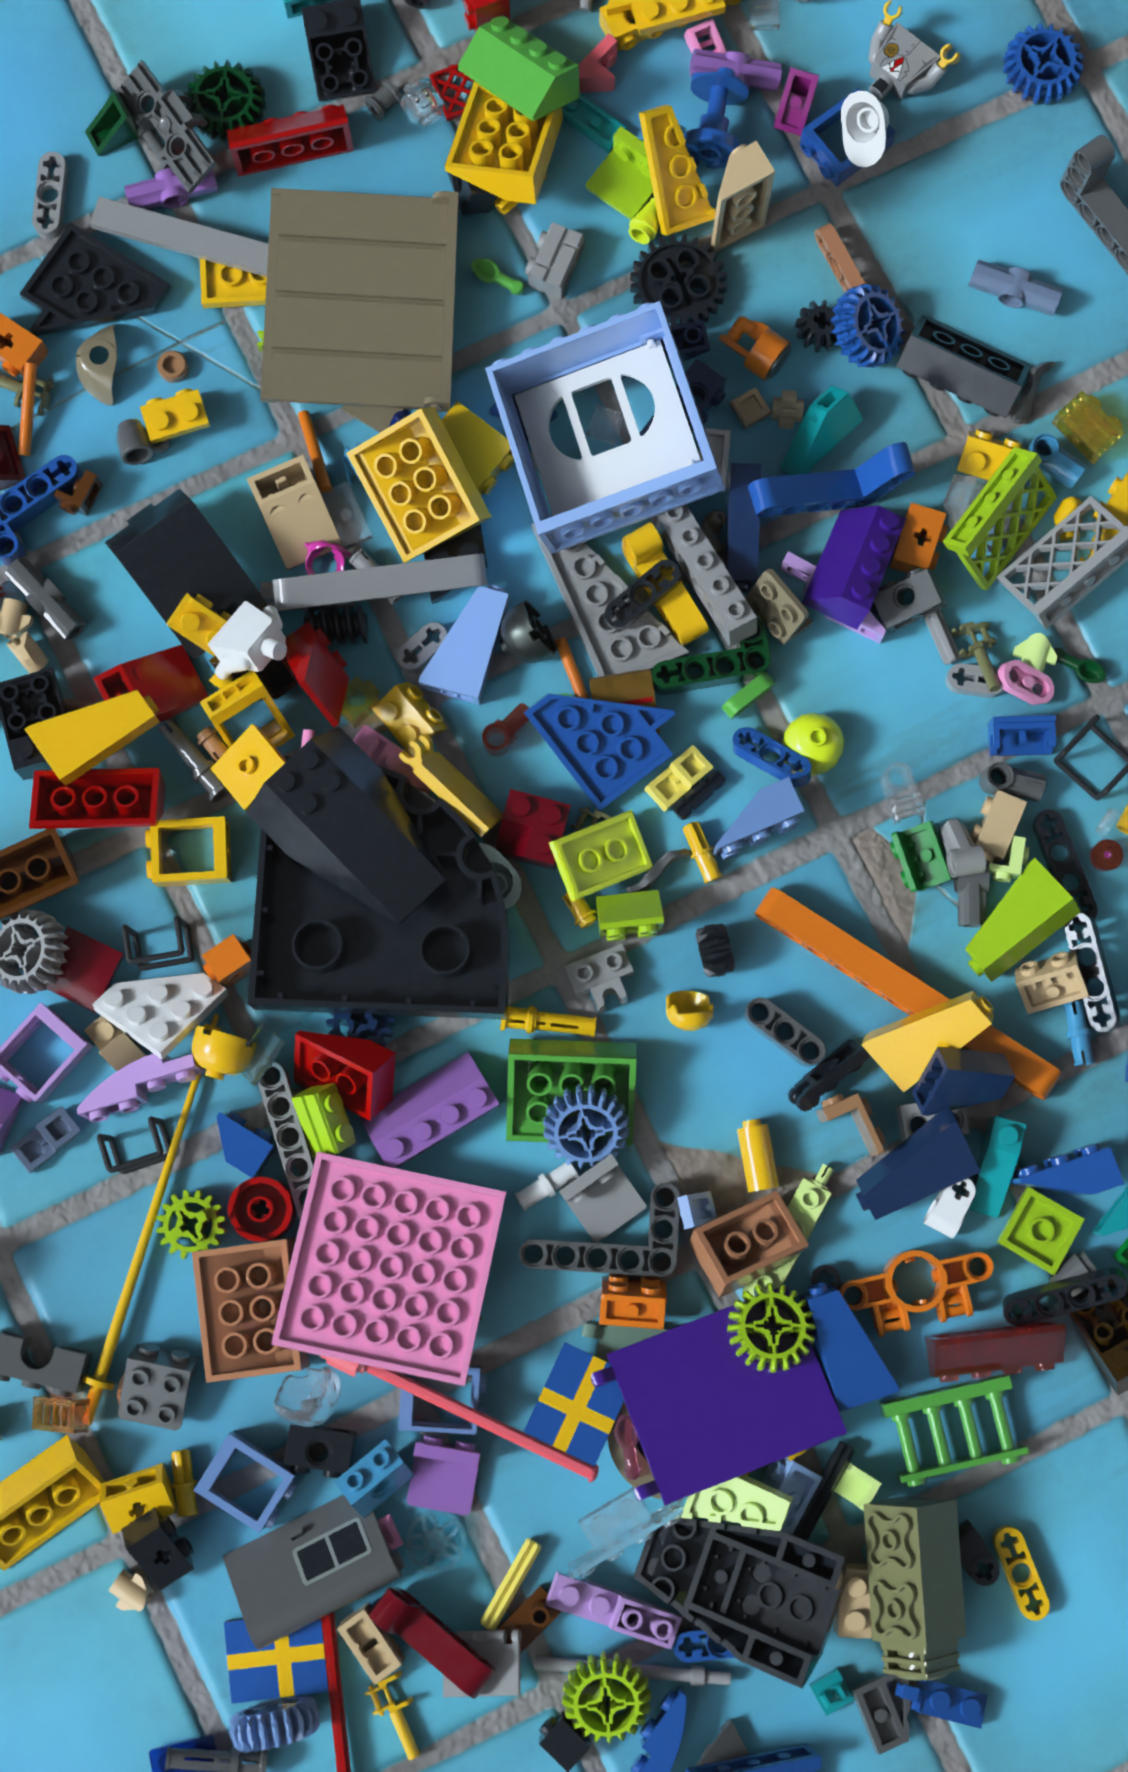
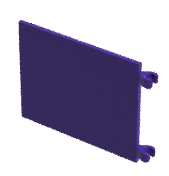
M785 1285L786 1290L784 1295L789 1296V1289L787 1285ZM760 1303L751 1308L745 1323L762 1320L765 1303ZM775 1303L781 1318L795 1322L792 1314L785 1307ZM733 1305L608 1353L607 1358L611 1367L594 1372L591 1375V1381L594 1387L603 1386L614 1380L617 1381L654 1480L637 1486L634 1489L636 1499L642 1501L660 1494L663 1504L666 1506L847 1434L812 1345L803 1343L810 1352L807 1356L797 1352L801 1359L798 1365L793 1364L788 1358L790 1368L787 1371H783L779 1362H777V1371L775 1373H770L769 1363L767 1362L764 1369L758 1371L757 1364L759 1360L754 1359L747 1366L745 1361L750 1355L745 1351L738 1357L735 1352L742 1347L741 1343L731 1345L729 1342L732 1337L738 1335L737 1333L727 1331L728 1325L737 1324L736 1321L728 1318L729 1313H740ZM769 1318L766 1326L762 1325V1327L769 1329L770 1335L773 1338L775 1336L774 1333L782 1328L773 1326L771 1318ZM747 1333L752 1344L759 1350L767 1353L764 1340L757 1335ZM789 1333V1335H781L779 1337L778 1353L785 1352L793 1346L797 1333Z

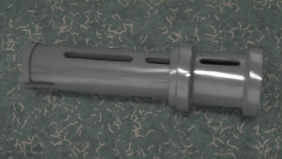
M174 718L166 720L173 732H170L162 723L158 731L193 771V780L195 783H201L209 793V800L215 803L226 797L230 792L210 769L215 762L206 760Z
M167 1747L165 1769L215 1772H266L268 1750L241 1752L236 1750V1748H231V1751ZM184 1758L212 1759L213 1762L184 1760ZM219 1760H229V1763L219 1762ZM242 1761L257 1762V1764H243Z

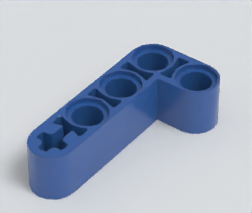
M60 455L55 457L0 495V561L3 564L9 566L14 560L26 555L23 544L14 532L58 502L54 496L56 490L69 495L73 492L76 480L79 477L82 478L83 473L71 456ZM68 470L70 474L65 476L63 472ZM53 478L57 481L56 485L52 482ZM48 486L44 494L36 495L39 487ZM23 503L19 511L10 512L14 504ZM14 544V549L10 553L2 554L3 548L6 545Z

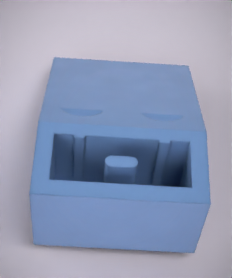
M789 777L758 791L716 844L713 851L714 858L719 856L723 860L731 858L740 853L739 849L742 846L750 843L751 848L768 841L767 837L772 833L778 831L779 835H783L797 828L796 825L800 823L799 820L805 811Z

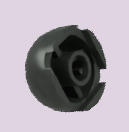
M527 600L514 606L503 617L500 627L502 639L499 640V644L507 656L512 654L520 662L534 664L554 655L556 645L547 624L543 626L538 620L541 614Z

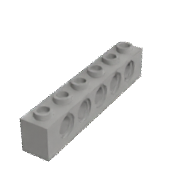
M685 504L650 517L728 645L731 647L757 633L756 615L687 505Z

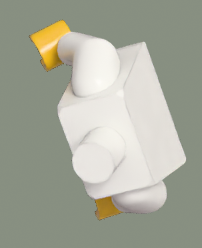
M247 601L242 603L208 643V646L220 661L215 669V674L209 680L211 683L221 689L233 680L231 673L246 670L259 672L265 668L271 659L279 661L285 657L287 652L286 637L281 631L283 623L277 608L269 605L262 612Z

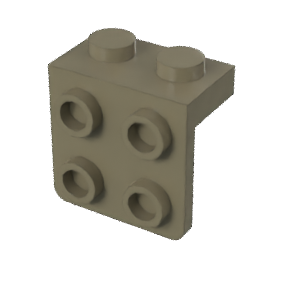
M772 569L763 572L745 597L753 612L759 616L768 627L770 633L782 645H785L801 634L813 623L808 617L807 609Z

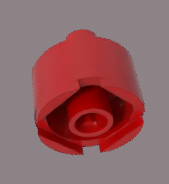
M254 1177L244 1181L234 1189L228 1202V1216L236 1232L243 1238L255 1242L272 1241L282 1237L293 1225L297 1212L289 1187L283 1182L269 1177ZM265 1200L269 1213L263 1214L260 1218V1212L256 1210V1205L263 1204Z

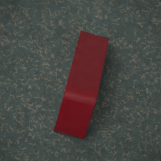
M389 1587L369 1614V1618L377 1626L390 1634L399 1635L471 1698L476 1699L496 1671L492 1664L411 1594L401 1588Z

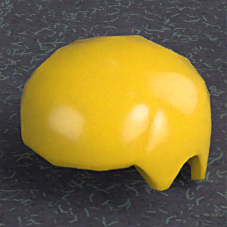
M682 990L674 991L666 997V1016L672 1025L683 1031H696L705 1028L713 1018L714 1005H710L709 996L706 994Z

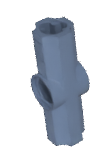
M979 259L968 284L969 287L997 296L999 302L1008 307L1021 308L1025 306L1050 316L1054 315L1063 289L1033 279L1032 274L1022 268L1012 267L1007 270Z

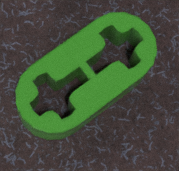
M765 671L727 700L721 708L732 720L768 693L776 683Z

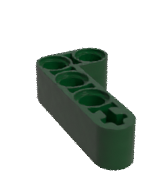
M757 617L758 636L753 639L746 638L738 642L736 649L658 662L651 673L654 691L661 695L716 687L751 681L763 672H767L771 662V655L763 621ZM758 657L763 661L764 666L753 668L749 665L748 659ZM721 662H728L733 666L734 670L728 674L722 673L717 665ZM691 667H698L702 670L703 676L698 679L691 678L687 670ZM678 669H681V681H679V675H677ZM661 673H666V676L670 678L669 683H664L663 679L660 678Z

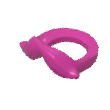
M319 540L304 544L308 549L305 560V569L308 575L315 574L312 569L313 560L325 547L332 548L336 561L335 572L344 571L345 559L351 555L349 551L338 543L331 544L327 541Z

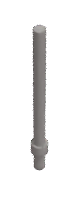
M535 1656L534 1670L577 1671L576 1664L579 1660L588 1664V1660ZM632 1664L631 1667L640 1665L642 1669L641 1676H647L648 1679L690 1682L691 1686L704 1687V1683L731 1684L730 1671L705 1670V1666L692 1665L691 1668Z

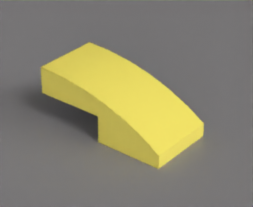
M692 745L676 758L665 771L651 781L644 790L666 812L714 767Z

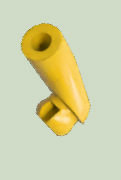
M1069 496L1061 501L1053 516L1055 526L1082 504L1079 498ZM1074 531L1061 534L1059 536L1060 541L1072 540L1074 538Z

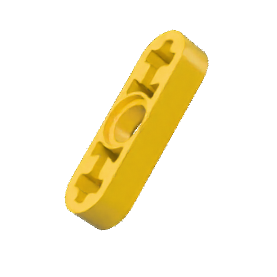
M1003 1525L998 1527L993 1533L992 1543L1017 1607L1029 1620H1041L1048 1614L1050 1603L1024 1537L1020 1531L1012 1526ZM1005 1533H1008L1011 1537L1016 1536V1540L1012 1542L1013 1549L1018 1555L1023 1552V1556L1013 1557L1006 1562L1005 1558H1010L1012 1555L1006 1546L1000 1545L1004 1541ZM1020 1563L1026 1564L1029 1568V1577L1023 1582L1015 1581L1012 1576L1014 1566ZM1035 1583V1588H1029ZM1029 1588L1032 1596L1037 1600H1041V1603L1037 1605V1612H1033L1030 1608L1026 1609L1025 1606L1030 1603L1028 1595L1025 1591L1019 1594L1018 1589Z

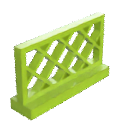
M1014 447L943 540L947 549L957 553L980 589L987 591L996 577L1002 572L1057 499L1055 492L1039 467L1042 460L1038 453ZM1030 478V486L1024 487L1025 483ZM1038 491H1042L1045 497L1036 506ZM1028 493L1027 507L1021 508L1023 494ZM1013 501L1012 510L1006 511L1007 507ZM1025 514L1024 525L1018 530L1020 515ZM1011 516L1009 531L1003 532L1005 517ZM995 525L994 534H988ZM1008 538L1007 547L1001 553L1002 539ZM993 540L991 555H986L987 541ZM977 548L976 557L971 558V555ZM990 561L989 571L983 576L984 563Z

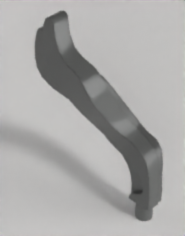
M1054 361L1042 362L1029 370L1018 409L1010 416V419L1015 420L1014 423L1024 424L1033 416V400L1039 380L1045 372L1051 371L1050 368L1055 366Z
M685 848L665 853L638 884L627 887L626 890L628 893L648 891L659 880L669 865L676 860L686 859L688 856H691L693 854L692 851Z

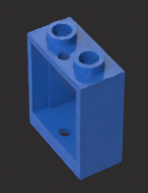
M857 88V89H856L855 91H853L852 93H854V92H856V91H861V90H860L859 88ZM848 96L802 129L800 147L803 153L808 158L812 157L819 165L822 176L827 180H831L836 187L863 167L853 164L849 158L840 163L818 134L841 118V108ZM888 124L886 130V147L884 151L892 146L896 131L890 124Z

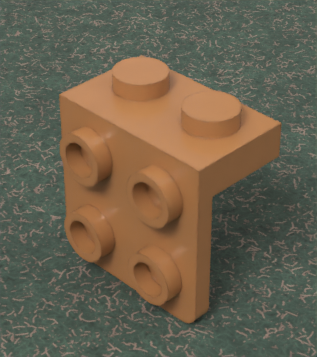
M841 1093L820 1102L822 1108L815 1111L820 1123L850 1111L869 1154L877 1156L885 1153L883 1145H886L885 1137L879 1127H873L869 1118L873 1113L865 1097L860 1099L857 1093L843 1098Z

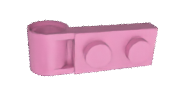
M366 725L362 726L353 741L377 765L401 773L408 777L412 786L428 794L431 789L412 772L414 768L400 759L399 754L404 750Z

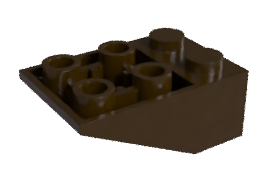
M1114 1279L1107 1280L1110 1289L1116 1288ZM1095 1284V1294L1100 1293L1097 1284ZM1089 1289L1079 1293L1074 1298L1082 1299L1086 1297ZM1128 1289L1126 1294L1119 1300L1068 1313L1099 1369L1117 1395L1128 1390Z

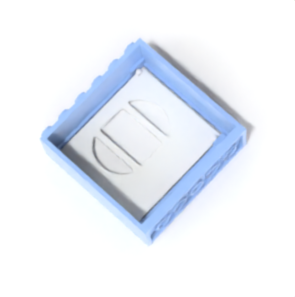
M660 301L642 304L635 311L627 314H616L606 322L596 326H585L579 332L567 337H556L549 344L538 348H528L518 356L510 359H499L492 366L485 368L537 533L551 554L726 490L676 342ZM661 340L664 341L675 377L677 379L694 433L696 435L704 459L703 461L700 460L690 427L688 425L670 368L668 366L660 342ZM623 376L639 380L650 390L655 404L654 418L644 436H641L621 379ZM607 380H612L631 442L592 456L573 394ZM514 396L520 411V415L529 439L532 452H530L522 429V425L513 400ZM560 400H564L582 455L580 460L564 455L552 442L549 430L550 418ZM536 470L539 471L545 489V493L553 514L552 517L550 516Z

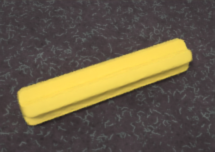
M530 1538L525 1540L484 1612L480 1624L488 1630H496L537 1558L541 1545Z

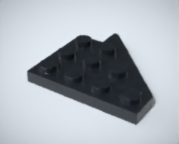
M70 222L19 295L23 300L42 311L29 329L37 337L153 313L168 294L171 287L165 280Z

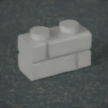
M554 222L551 223L548 232L543 230L537 242V248L540 250L536 258L530 257L526 266L525 274L528 275V286L540 292H546L555 298H562L584 249L585 236L574 230H568L566 227Z

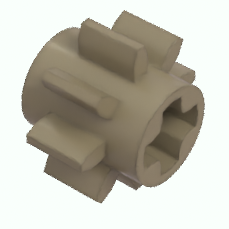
M782 390L781 397H773L771 420H778V428L793 429L794 422H802L804 399H797V391Z

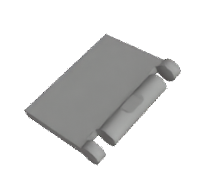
M506 1630L458 1631L457 1635L496 1669L477 1697L521 1696V1630H512V1644H506ZM443 1675V1697H470Z

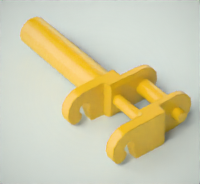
M399 1670L395 1674H389L379 1681L377 1686L369 1685V1690L364 1692V1695L371 1696L376 1708L372 1712L373 1715L379 1714L383 1716V1711L389 1710L391 1720L408 1760H413L421 1754L401 1708L412 1703L414 1699L411 1696L405 1701L396 1702L392 1699L387 1687L388 1682L403 1675L402 1671ZM382 1689L389 1702L383 1706L376 1693Z

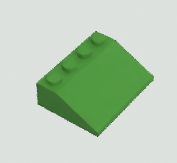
M510 1038L506 1141L548 1142L549 1139H545L543 1135L546 1128L543 1125V1119L547 1115V1107L554 1105L553 1102L556 1095L564 1098V1090L566 1088L572 1093H576V1086L578 1084L582 1087L583 1091H588V1087L592 1084L595 1087V1092L599 1093L605 1087L607 1097L615 1094L617 1104L623 1103L625 1106L624 1114H627L629 1117V1124L627 1125L629 1136L625 1138L626 1145L633 1146L637 1061L636 1043ZM578 1110L568 1114L562 1122L567 1121V1118L577 1115ZM583 1118V1124L585 1128H587V1133L589 1135L590 1129L588 1128V1125H586L585 1119ZM605 1132V1135L597 1137L594 1143L605 1138L609 1132Z

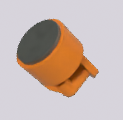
M741 316L736 320L726 336L721 334L718 338L725 346L745 359L743 365L745 368L764 381L771 380L776 375L792 349L791 342L764 323L750 320L745 316ZM744 333L757 341L750 352L737 344Z

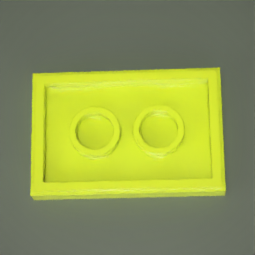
M632 810L549 842L571 901H576L648 871L653 867Z

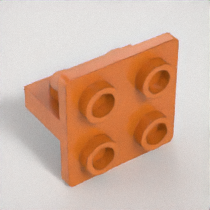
M609 1274V1277H602L599 1325L664 1329L665 1306L667 1304L666 1282L660 1281V1278L657 1276H641V1279H631L626 1274Z

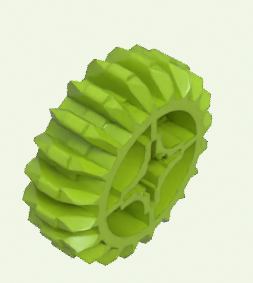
M767 1283L766 1293H763L759 1285H755L753 1288L755 1297L747 1290L744 1291L742 1296L746 1304L736 1300L733 1305L740 1313L730 1312L728 1318L736 1321L737 1324L728 1325L727 1331L738 1334L732 1337L729 1342L731 1345L738 1343L742 1345L735 1354L739 1357L746 1351L750 1355L745 1361L747 1366L754 1359L759 1360L757 1364L758 1371L764 1369L766 1362L769 1363L770 1373L777 1371V1362L780 1363L783 1371H787L790 1368L788 1358L793 1364L798 1365L801 1359L797 1352L805 1356L810 1352L803 1343L812 1344L815 1340L812 1335L806 1334V1332L816 1329L815 1324L805 1322V1320L812 1317L813 1312L806 1311L803 1313L801 1309L807 1304L806 1300L803 1299L797 1304L794 1298L798 1292L795 1290L789 1296L784 1295L786 1286L783 1284L779 1286L777 1293H774L772 1283ZM760 1303H765L763 1319L753 1321V1323H745L749 1310ZM775 1303L785 1307L792 1314L795 1322L781 1318ZM769 1318H771L773 1326L782 1328L774 1333L775 1336L773 1338L770 1335V1330L762 1327V1325L766 1326ZM747 1333L761 1337L765 1342L767 1353L755 1347L748 1338ZM789 1333H797L793 1346L785 1352L778 1353L779 1337L781 1335H789Z
M604 1651L601 1653L599 1660H596L590 1654L588 1656V1664L579 1660L576 1664L577 1671L570 1670L568 1673L569 1681H565L563 1685V1692L565 1694L562 1696V1704L566 1707V1718L572 1719L574 1730L582 1727L584 1738L590 1733L594 1734L596 1744L601 1736L606 1737L609 1744L613 1742V1736H618L623 1742L626 1739V1731L635 1736L637 1725L643 1726L646 1721L644 1714H649L651 1690L647 1688L649 1686L647 1676H641L642 1669L640 1665L631 1668L632 1660L630 1657L620 1662L618 1652L613 1655V1659H607V1654ZM600 1679L596 1685L588 1686L587 1690H583L590 1682ZM613 1679L618 1680L623 1684H618L614 1682ZM604 1688H607V1696H610L609 1707H607L606 1699H603ZM626 1709L621 1714L613 1716L618 1710ZM591 1711H595V1712L599 1713L601 1716L596 1715V1714L592 1713Z

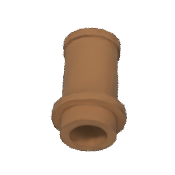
M208 726L196 736L199 740L197 744L204 746L214 761L217 762L228 748L217 735L219 733L217 729Z

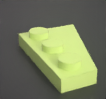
M743 1474L688 1496L681 1518L692 1519L693 1517L709 1519V1522L721 1523L722 1521L740 1523L746 1527L781 1531L794 1497Z

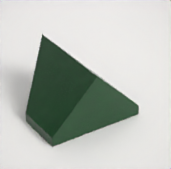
M113 89L105 105L85 130L98 156H104L139 138L128 109L119 93Z

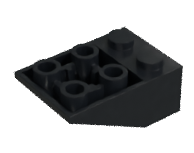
M343 0L301 7L318 101L376 92L361 1Z
M53 667L0 682V717L14 771L23 780L33 778L34 770H52L24 729L29 725L68 713Z

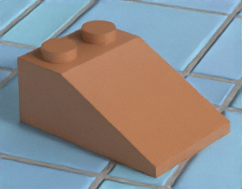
M778 1191L695 1228L689 1240L691 1249L719 1298L750 1284L809 1246Z

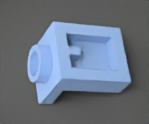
M711 1191L677 1197L684 1229H694L717 1219Z

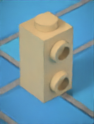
M1000 790L992 797H986L980 813L984 814L983 820L980 825L975 824L970 834L974 845H980L983 848L986 864L999 863L1004 859L1027 805L1026 801Z

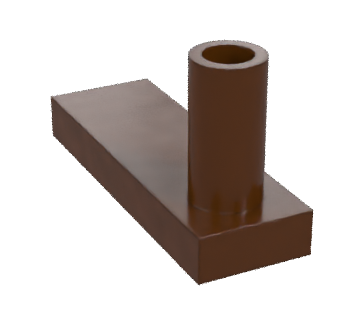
M541 1584L496 1628V1630L507 1631L506 1644H512V1630L520 1629L521 1653L562 1612L546 1605L545 1602L549 1592Z

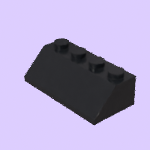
M923 315L913 330L896 366L902 369V372L909 377H919L926 380L937 390H947L955 394L964 403L977 404L983 407L988 414L1004 418L1007 417L1031 368L1030 365Z

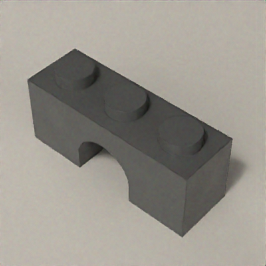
M0 1330V1381L9 1382L10 1377L22 1380L21 1385L24 1387L41 1389V1385L52 1387L53 1394L64 1397H72V1393L83 1391L85 1383L82 1382V1379L88 1373L93 1353L63 1345L57 1346L54 1349L49 1364L45 1367H39L30 1360L28 1355L31 1337Z

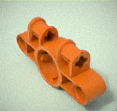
M904 1250L888 1260L883 1272L844 1281L839 1285L838 1290L843 1298L848 1287L855 1286L859 1290V1300L854 1304L847 1303L851 1310H861L870 1307L877 1336L880 1338L884 1337V1333L900 1329H904L905 1332L910 1331L911 1327L907 1311L925 1312L935 1307L940 1323H945L948 1318L960 1315L973 1316V1307L967 1285L988 1279L993 1273L994 1265L992 1259L982 1252H968L937 1259L925 1251ZM915 1257H919L932 1266L931 1277L932 1282H936L933 1294L928 1299L913 1300L912 1305H909L896 1295L895 1292H898V1287L892 1276L895 1268L901 1261L909 1263L915 1261ZM975 1257L982 1260L984 1267L983 1271L977 1276L973 1275L969 1269L970 1261ZM959 1303V1305L947 1308V1306ZM897 1318L896 1320L885 1322V1320Z

